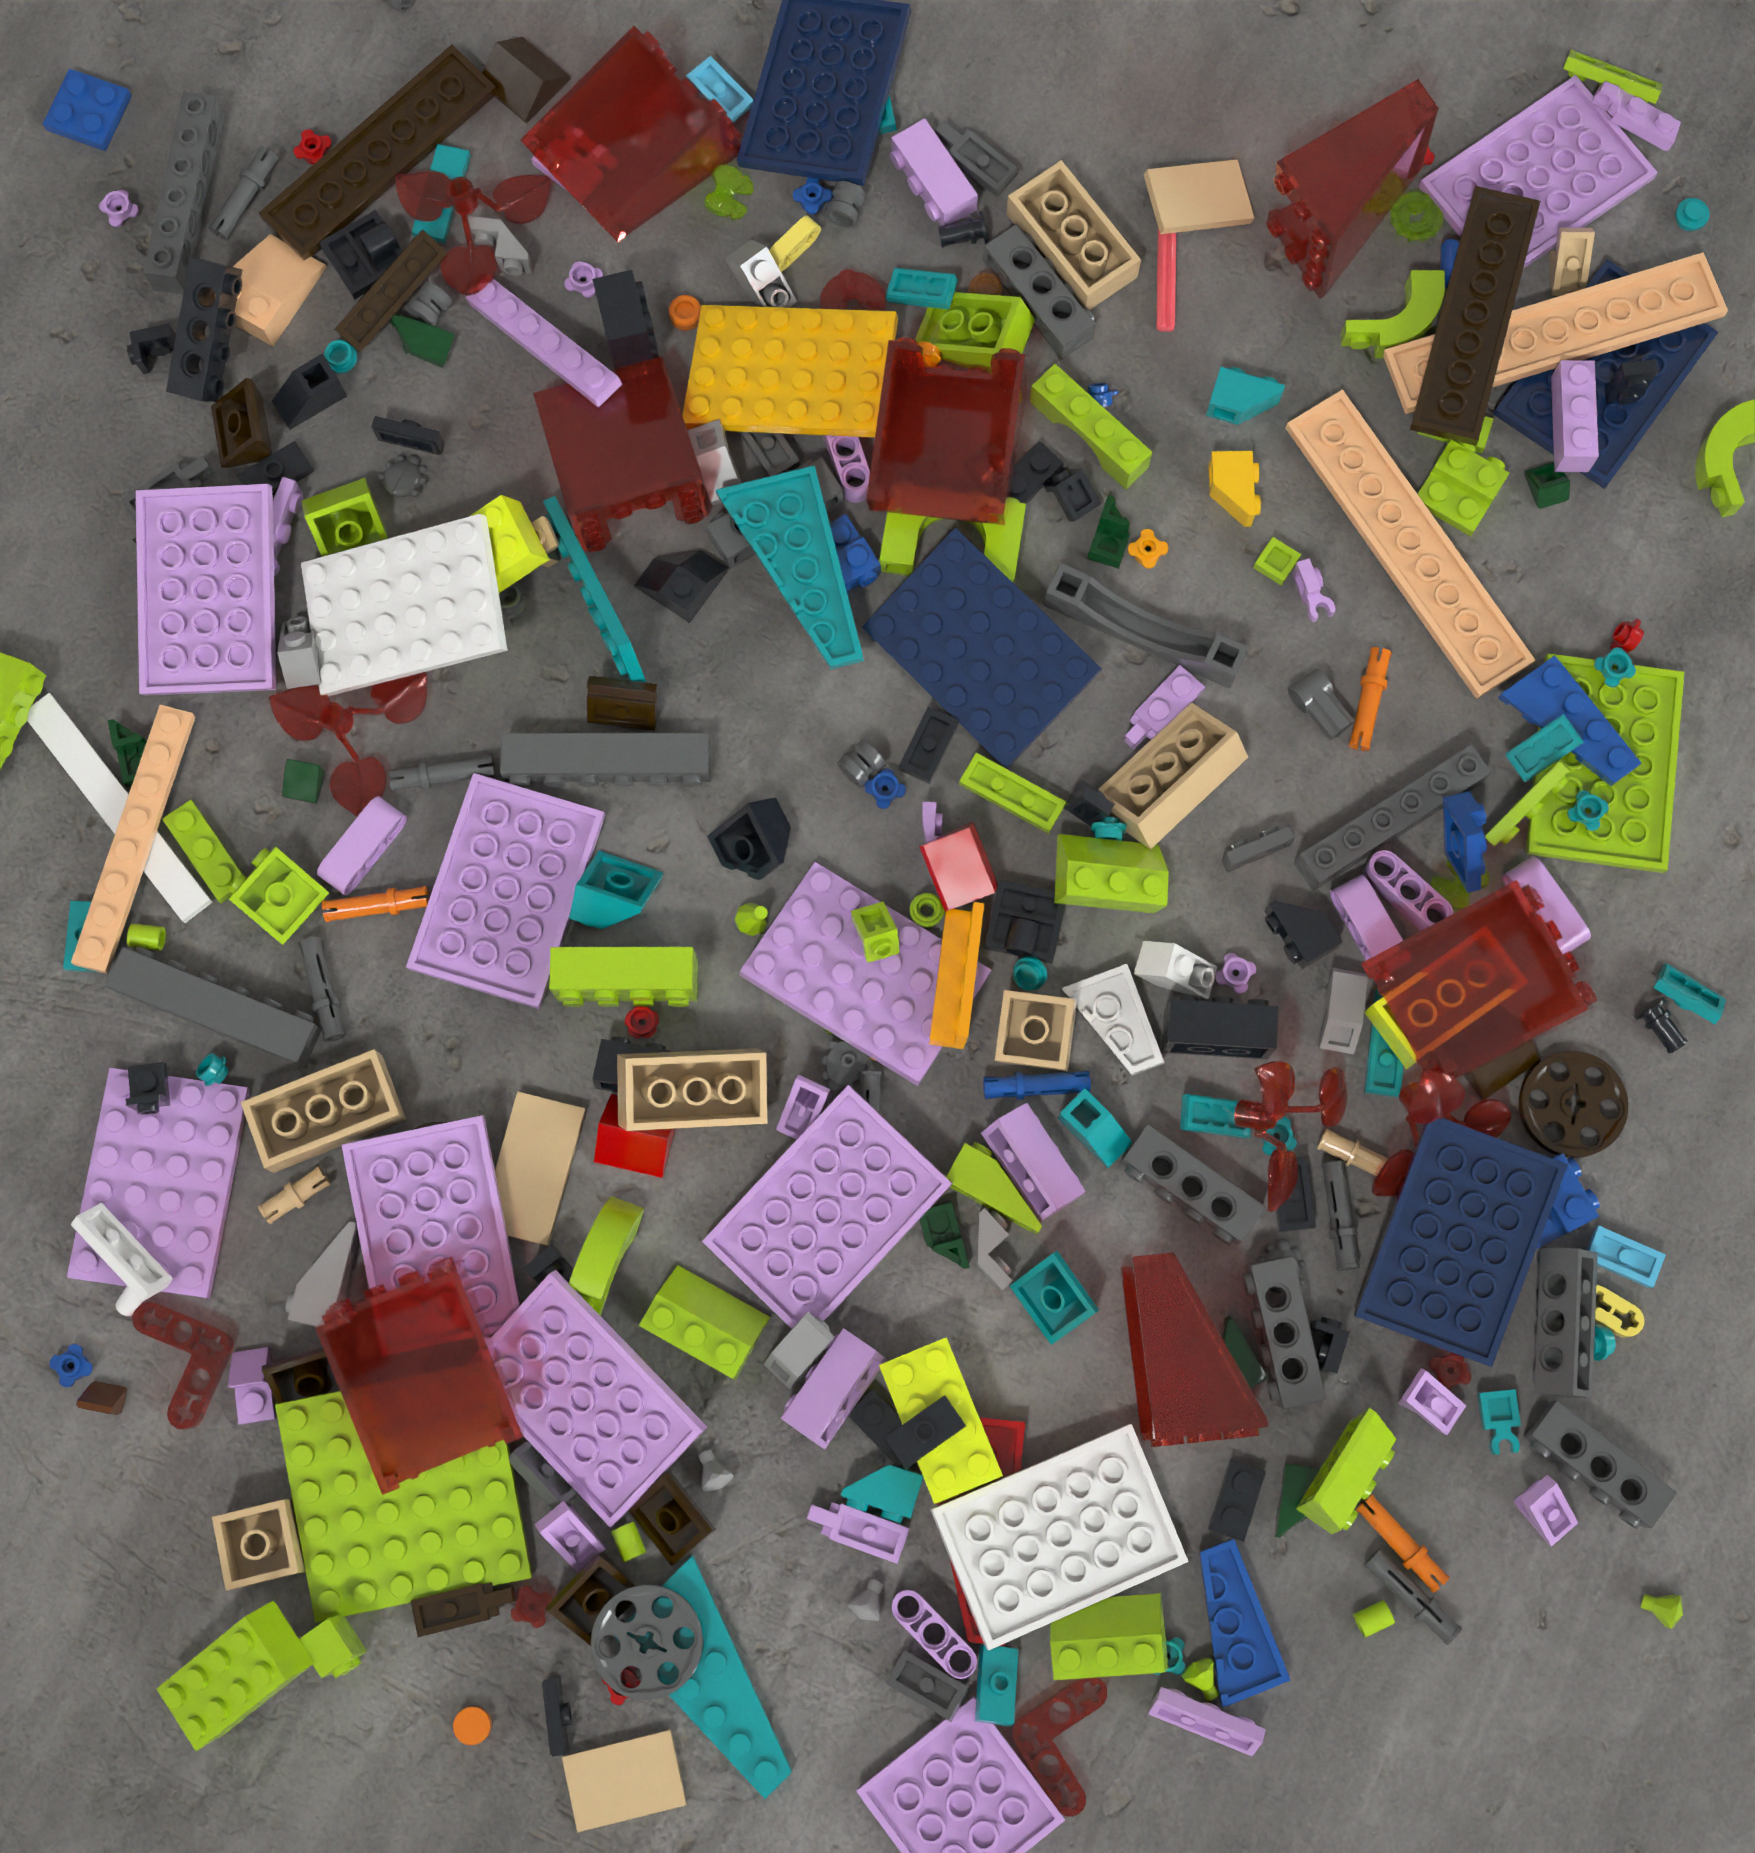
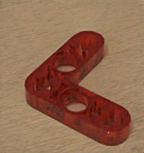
M152 1302L142 1303L133 1313L132 1321L135 1329L144 1335L192 1354L169 1404L167 1417L170 1424L177 1429H193L200 1424L233 1352V1339L230 1334L219 1328L163 1305ZM155 1309L154 1316L163 1321H168L166 1328L150 1324L146 1328L147 1321L143 1319V1315L145 1313H152ZM169 1315H172L173 1318L169 1321ZM187 1322L192 1327V1336L186 1342L180 1343L174 1337V1330L179 1323ZM202 1328H204L205 1332L201 1335ZM201 1336L210 1340H216L220 1336L219 1343L224 1345L222 1352L215 1351L212 1356L211 1347L202 1343L197 1344ZM198 1369L206 1370L210 1376L209 1384L202 1390L194 1388L191 1382L192 1375ZM185 1391L193 1395L202 1396L201 1402L193 1400L189 1407V1411L194 1413L193 1418L185 1419L183 1423L180 1422L182 1416L177 1413L179 1407L186 1408L191 1397H184Z
M1099 1677L1075 1680L1019 1717L1012 1727V1737L1016 1746L1058 1811L1066 1817L1076 1816L1084 1810L1086 1795L1052 1739L1099 1709L1105 1703L1107 1687ZM1086 1682H1089L1092 1686L1098 1684L1100 1687L1096 1692L1098 1699L1095 1702H1092L1089 1698L1081 1701L1079 1704L1084 1710L1077 1714L1074 1703L1066 1695L1073 1691L1074 1697L1077 1698L1085 1692L1083 1685ZM1064 1702L1069 1706L1070 1716L1066 1722L1055 1723L1050 1719L1049 1709L1054 1703ZM1025 1723L1030 1727L1035 1725L1038 1727L1039 1730L1035 1732V1737L1040 1745L1045 1740L1050 1744L1049 1747L1040 1749L1033 1758H1030L1027 1754L1029 1751L1034 1750L1028 1739L1021 1741L1018 1737L1023 1733L1021 1726ZM1045 1755H1053L1059 1761V1770L1053 1776H1044L1039 1772V1760ZM1065 1773L1070 1777L1069 1780L1063 1781L1068 1791L1071 1793L1077 1791L1079 1793L1075 1798L1077 1805L1074 1808H1070L1068 1804L1063 1806L1059 1804L1063 1799V1795L1057 1785L1052 1791L1048 1788L1049 1784L1058 1782Z

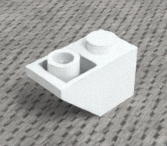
M1143 941L1134 974L1156 986L1208 1000L1217 966L1175 943Z

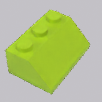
M1066 834L1057 835L1054 903L1153 914L1167 906L1169 871L1159 845L1149 849L1142 843Z
M677 1265L656 1294L639 1326L736 1381L771 1317Z
M1368 1408L1350 1419L1296 1508L1330 1534L1339 1532L1342 1528L1346 1531L1350 1528L1358 1515V1512L1354 1510L1361 1498L1366 1500L1377 1483L1373 1480L1379 1468L1384 1470L1395 1454L1391 1448L1396 1441V1437L1374 1410Z
M1161 1593L1108 1597L1052 1622L1050 1625V1646L1053 1679L1067 1680L1165 1673L1169 1667Z

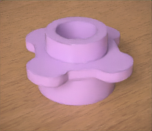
M125 190L108 193L99 205L101 212L108 215L109 223L113 227H120L123 221L129 217L134 218L139 213L137 205L131 203L129 194ZM121 206L122 209L117 211L116 209Z
M575 262L570 269L569 278L564 282L565 288L568 291L575 290L580 292L585 298L593 297L595 289L592 279L602 277V271L599 268H593L588 263ZM585 277L587 280L582 282L581 278Z
M1229 953L1225 955L1223 959L1225 964L1222 970L1216 973L1215 979L1218 984H1226L1232 987L1236 993L1241 994L1248 989L1247 982L1250 976L1256 973V966L1253 962H1247L1245 959L1237 957L1235 953ZM1237 970L1239 975L1234 976L1232 972Z

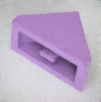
M798 1074L776 1130L797 1140L826 1109L832 1097L831 1090Z

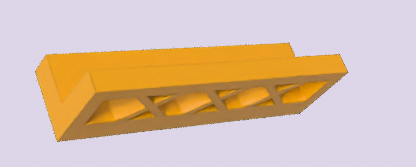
M974 902L971 911L957 909L945 911L929 1045L964 1049L969 1035L984 903Z

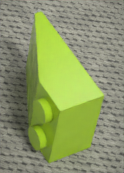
M954 292L949 310L927 308L912 346H916L917 342L920 341L929 342L939 348L941 360L983 374L1013 377L1035 319L1021 297Z

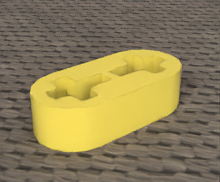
M809 216L802 217L769 250L781 272L788 268L819 236L821 227Z
M1596 1285V1293L1600 1295L1598 1301L1606 1306L1607 1310L1605 1311L1599 1307L1596 1308L1595 1323L1609 1328L1613 1334L1620 1337H1631L1638 1334L1644 1326V1316L1641 1310L1605 1287ZM1616 1312L1617 1314L1624 1315L1629 1312L1631 1314L1630 1321L1634 1323L1633 1327L1630 1326L1622 1329V1321L1612 1314Z

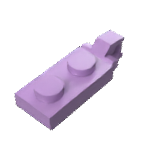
M1604 81L1595 92L1592 103L1608 111L1612 115L1610 121L1664 151H1668L1672 147L1681 124L1680 121L1609 82Z
M1179 665L1134 712L1130 719L1134 726L1125 735L1126 738L1123 741L1134 750L1145 737H1148L1150 740L1153 739L1180 712L1203 693L1205 686Z
M834 1502L831 1503L829 1510L811 1504L806 1518L824 1525L821 1534L828 1536L830 1540L898 1564L910 1529L842 1503L839 1505Z

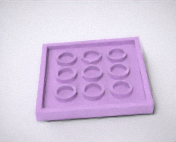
M974 1696L959 1707L952 1722L946 1719L942 1720L856 1789L858 1795L901 1853H1026L1065 1821V1818L994 1724L975 1721L976 1699Z

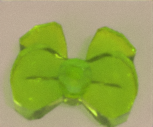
M719 165L712 172L716 188L714 192L707 194L704 200L705 207L717 216H730L732 221L741 219L747 213V207L732 197L734 193L751 195L754 192L753 183L747 175L743 176L742 172L729 165Z
M1447 860V867L1456 877L1454 883L1439 876H1434L1430 886L1450 903L1453 910L1458 912L1467 910L1469 907V896L1472 892L1468 893L1449 860ZM1486 869L1485 874L1481 875V889L1489 885L1490 874Z

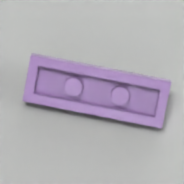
M1161 1687L1152 1700L1148 1712L1151 1716L1249 1756H1253L1263 1743L1266 1729L1257 1726L1249 1718L1232 1716L1222 1712L1214 1704L1200 1703L1186 1697L1180 1690L1173 1688L1166 1689Z

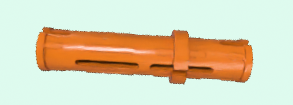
M1379 647L1370 648L1366 674L1360 680L1362 691L1351 738L1348 746L1354 750H1358L1361 737V751H1370L1371 748L1370 744L1382 691L1387 689L1388 681L1385 680L1390 657L1392 656V652L1385 648H1382L1380 661H1378L1380 655Z
M426 885L398 891L396 888H388L385 893L323 900L322 910L337 908V911L323 913V917L327 923L335 920L388 912L391 915H398L402 910L427 908L430 898L415 900V897L429 895V891Z
M1373 1494L1369 1495L1365 1502L1373 1509L1374 1513L1363 1502L1355 1510L1366 1519L1404 1560L1402 1564L1407 1570L1411 1568L1429 1587L1432 1593L1439 1590L1440 1585L1431 1574L1442 1585L1449 1580V1575L1445 1574L1427 1555L1428 1549L1423 1544L1419 1546L1379 1503Z

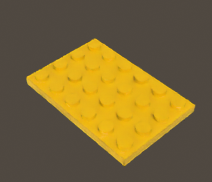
M702 305L681 420L683 428L693 429L719 419L724 431L881 438L898 324L896 311Z

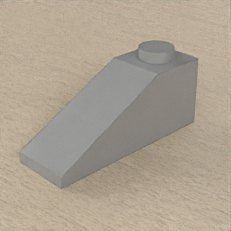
M350 1221L297 1283L295 1292H290L286 1302V1312L289 1313L288 1320L337 1331L360 1241L357 1223Z

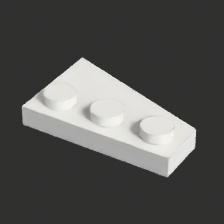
M1128 964L1062 988L1069 998L1077 1001L1076 1007L1131 1075L1165 1063Z

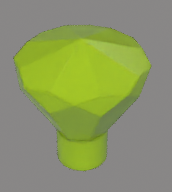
M747 903L738 907L734 920L740 932L754 936L764 931L767 925L768 912L764 906Z
M1644 1594L1641 1608L1651 1611L1665 1627L1673 1629L1683 1616L1682 1596L1673 1594L1655 1598Z
M1211 1658L1196 1660L1185 1668L1181 1674L1183 1680L1200 1690L1206 1701H1211L1218 1697L1219 1692L1214 1685V1662Z

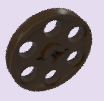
M1565 1051L1547 1057L1527 1074L1519 1093V1113L1527 1133L1540 1147L1557 1156L1564 1153L1566 1158H1583L1606 1149L1619 1137L1628 1117V1096L1621 1078L1605 1061L1585 1052ZM1552 1063H1561L1565 1066L1568 1073L1565 1081L1558 1082L1552 1079L1549 1073ZM1590 1067L1598 1069L1603 1076L1602 1083L1597 1087L1589 1085L1584 1078L1586 1069ZM1533 1090L1542 1091L1546 1095L1547 1105L1544 1109H1535L1531 1106L1529 1095ZM1573 1094L1576 1102L1582 1106V1108L1574 1112V1115L1571 1113V1107L1565 1106V1101L1570 1100ZM1603 1100H1611L1616 1104L1618 1113L1614 1119H1607L1601 1114L1599 1107ZM1547 1123H1555L1561 1127L1562 1137L1558 1142H1551L1545 1137L1544 1128ZM1588 1127L1596 1132L1598 1139L1595 1146L1588 1147L1582 1144L1579 1138L1582 1128Z

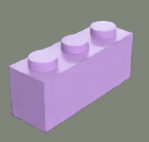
M925 118L891 137L890 159L897 170L902 169L908 177L907 183L915 196L920 194L925 202V210L932 221L935 222L937 220L941 226L955 224L977 211L978 194Z
M1560 360L1551 376L1555 472H1589L1599 457L1595 361Z
M1028 1103L998 1118L981 1132L1039 1222L1065 1208L1086 1192Z
M843 1328L840 1334L834 1336L819 1364L814 1365L808 1371L805 1378L806 1383L799 1393L793 1395L788 1400L784 1408L785 1413L781 1419L825 1450L879 1372V1365L885 1363L887 1359Z

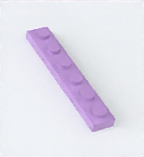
M488 275L465 297L471 307L597 407L603 404L622 385L616 374Z

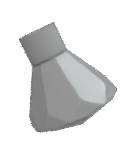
M712 1450L704 1451L698 1456L703 1466L701 1488L704 1492L721 1489L734 1478L732 1471L715 1459Z
M870 1579L866 1590L851 1599L847 1607L862 1620L879 1621L881 1616L879 1595L884 1585L877 1580Z

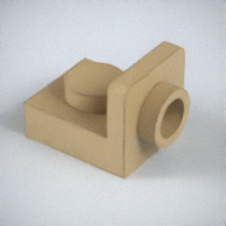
M541 516L531 524L550 559L541 566L549 568L559 562L554 551L559 546V542L548 518Z

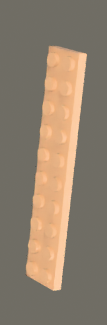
M1704 252L1513 310L1493 387L1555 369L1560 360L1581 361L1725 317L1728 309ZM1435 334L1384 350L1383 357L1405 414L1415 411Z
M1343 389L1287 423L1285 429L1476 699L1533 665L1536 661Z

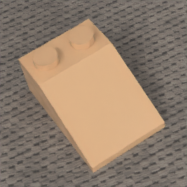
M271 234L268 235L233 266L243 269L241 275L242 290L237 297L235 308V326L273 347L327 268L326 265L313 257L303 260L284 241ZM213 291V293H212V295H211V302H212V304H214V302H215V292H214V291Z

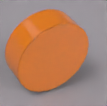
M681 295L673 299L668 308L672 325L683 331L692 330L698 326L701 311L699 301L689 295Z
M469 1706L461 1710L456 1715L453 1723L456 1738L466 1745L481 1743L489 1736L492 1728V1720L489 1713L479 1706Z

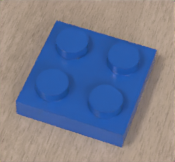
M69 69L48 111L43 126L46 131L106 151L132 95L129 89Z

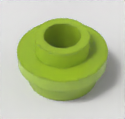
M932 893L917 895L910 905L912 920L917 925L925 928L937 925L944 916V908L940 898ZM928 905L933 908L934 912L931 916H924L920 912L921 908Z

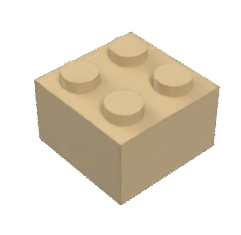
M1004 990L995 1061L1068 1071L1077 1001L1071 998Z
M283 1499L212 1517L225 1591L306 1572L292 1499Z

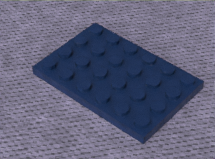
M782 0L736 160L738 166L834 182L848 181L864 186L912 12L910 4L883 0Z
M1606 259L1586 288L1631 274ZM1702 323L1581 360L1595 361L1599 457L1590 471L1580 472L1603 489L1607 487L1718 334L1716 330ZM1656 359L1658 373L1640 400L1628 405H1620L1618 402L1606 403L1604 390L1622 363ZM1555 369L1517 380L1493 413V415L1553 455L1551 376Z
M954 528L862 626L952 717L959 720V723L1006 769L1023 754L1103 670L957 528Z
M1428 1113L1354 1315L1492 1367L1568 1164Z

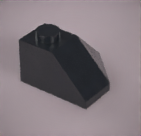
M701 550L658 557L651 561L634 586L690 623L726 575L728 568Z
M775 797L747 803L707 837L723 867L730 870L738 869L748 873V876L761 880L784 863L791 826Z

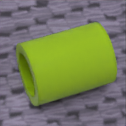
M133 923L129 926L127 934L129 948H136L138 946L148 950L161 951L163 949L166 939V931L163 926Z
M634 1521L611 1531L623 1563L647 1552Z
M1384 1600L1353 1614L1354 1620L1364 1638L1395 1624L1393 1615Z

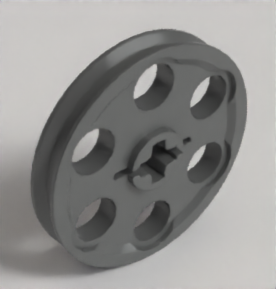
M658 1585L635 1586L615 1595L600 1611L594 1623L591 1636L592 1657L600 1676L616 1692L638 1700L659 1699L678 1690L695 1672L703 1649L702 1627L693 1607L677 1592ZM659 1596H666L673 1603V1612L667 1618H659L653 1612V1602ZM623 1600L633 1602L636 1607V1616L630 1622L620 1621L616 1615V1607ZM687 1627L694 1633V1643L690 1648L681 1649L674 1643V1633L678 1628ZM650 1631L654 1634L653 1641L658 1646L667 1649V1652L658 1648H649L645 1653L640 1650L642 1644L637 1641V1638L627 1633L645 1636ZM607 1635L616 1636L621 1644L619 1653L614 1657L605 1656L600 1649V1642ZM665 1662L674 1663L679 1670L678 1679L672 1684H665L658 1677V1669ZM627 1666L637 1667L642 1674L641 1683L635 1688H628L621 1681L622 1671Z

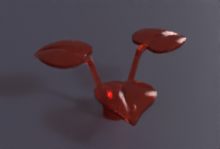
M423 171L413 174H396L395 178L399 200L405 211L415 220L422 222L435 221L441 216L443 207L448 209L452 206L453 210L460 214L467 248L460 246L449 250L442 259L441 272L448 285L462 295L467 296L479 293L489 282L491 283L497 269L495 254L490 247L477 246L473 248L468 215L472 214L477 208L478 199L496 212L504 210V215L508 221L516 224H525L536 220L543 213L551 186V180L548 176L522 175L511 177L499 183L494 189L493 198L496 202L494 203L482 194L480 188L474 189L471 181L465 177H456L450 180L443 173Z
M426 672L375 684L371 691V697L380 706L378 708H354L349 706L345 709L336 702H330L327 694L320 695L319 687L316 685L292 688L269 697L277 722L291 737L300 741L314 740L320 735L322 727H324L341 741L352 757L353 762H343L335 768L330 778V790L334 799L356 817L359 816L372 799L377 796L382 798L386 787V773L383 765L374 757L359 760L358 754L347 740L345 734L353 727V715H380L384 712L386 718L396 724H405L415 720L422 713L426 704Z
M1272 1061L1254 1068L1260 1083L1262 1102L1241 1099L1236 1105L1234 1120L1238 1127L1255 1130V1137L1263 1138L1277 1147L1272 1152L1268 1165L1267 1211H1275L1291 1196L1297 1183L1298 1163L1296 1154L1293 1151H1286V1145L1266 1133V1131L1273 1129L1277 1121L1285 1113L1321 1112L1323 1126L1333 1127L1337 1125L1343 1118L1347 1106V1087L1345 1075L1341 1068L1332 1067L1322 1076L1319 1086L1320 1104L1316 1106H1288V1100L1292 1097L1295 1089V1074L1293 1067L1289 1063Z
M1423 1068L1419 1082L1406 1085L1399 1094V1101L1408 1112L1405 1119L1410 1126L1415 1148L1419 1140L1416 1123L1428 1124L1437 1118L1442 1119L1444 1117L1449 1121L1498 1138L1508 1126L1512 1113L1501 1100L1485 1099L1473 1105L1466 1112L1464 1121L1456 1119L1450 1113L1458 1109L1465 1097V1089L1454 1077L1432 1069ZM1402 1149L1392 1155L1378 1173L1371 1193L1379 1197L1397 1196L1414 1152L1409 1149Z

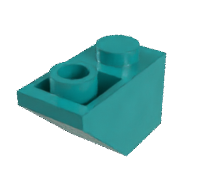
M1220 367L1206 416L1239 425L1279 405L1285 385L1278 383L1277 380L1271 377L1262 376L1259 378L1248 375L1245 371L1236 367Z
M1085 1088L1060 1112L1057 1118L1107 1168L1133 1144L1112 1114Z
M887 1465L845 1487L842 1490L841 1496L848 1498L846 1506L867 1512L868 1505L882 1509L880 1517L902 1523L903 1516L911 1519L923 1475Z

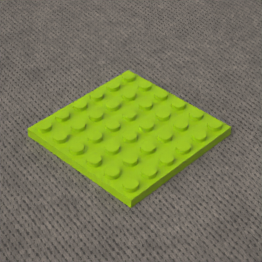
M493 1360L275 1404L315 1622L324 1621L338 1615L344 1617L411 1603V1600L479 1583L487 1584L492 1582L493 1586L533 1577L513 1466L509 1460L510 1450Z

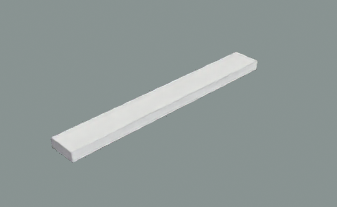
M48 693L31 706L27 721L115 834L129 793L56 699ZM157 831L143 871L178 917L186 923L213 903V901Z

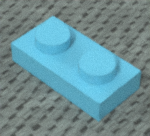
M711 56L686 75L687 83L729 126L752 108L754 100Z
M1601 1226L1595 1227L1586 1249L1598 1253L1597 1266L1649 1289L1654 1288L1666 1256L1664 1253Z

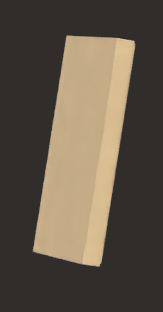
M517 1091L495 1169L508 1237L549 1247L586 1114L585 1108Z

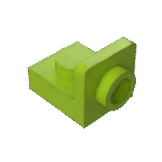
M884 901L851 911V919L862 941L864 957L868 963L896 955L900 952L897 927Z

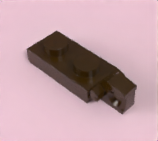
M491 1582L487 1584L479 1583L411 1600L417 1636L422 1637L492 1619L491 1617L500 1615L498 1606L515 1602L517 1598L514 1586L495 1591Z

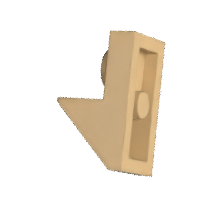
M1559 227L1556 250L1549 252L1550 289L1552 296L1559 297L1586 288L1595 236L1593 228Z

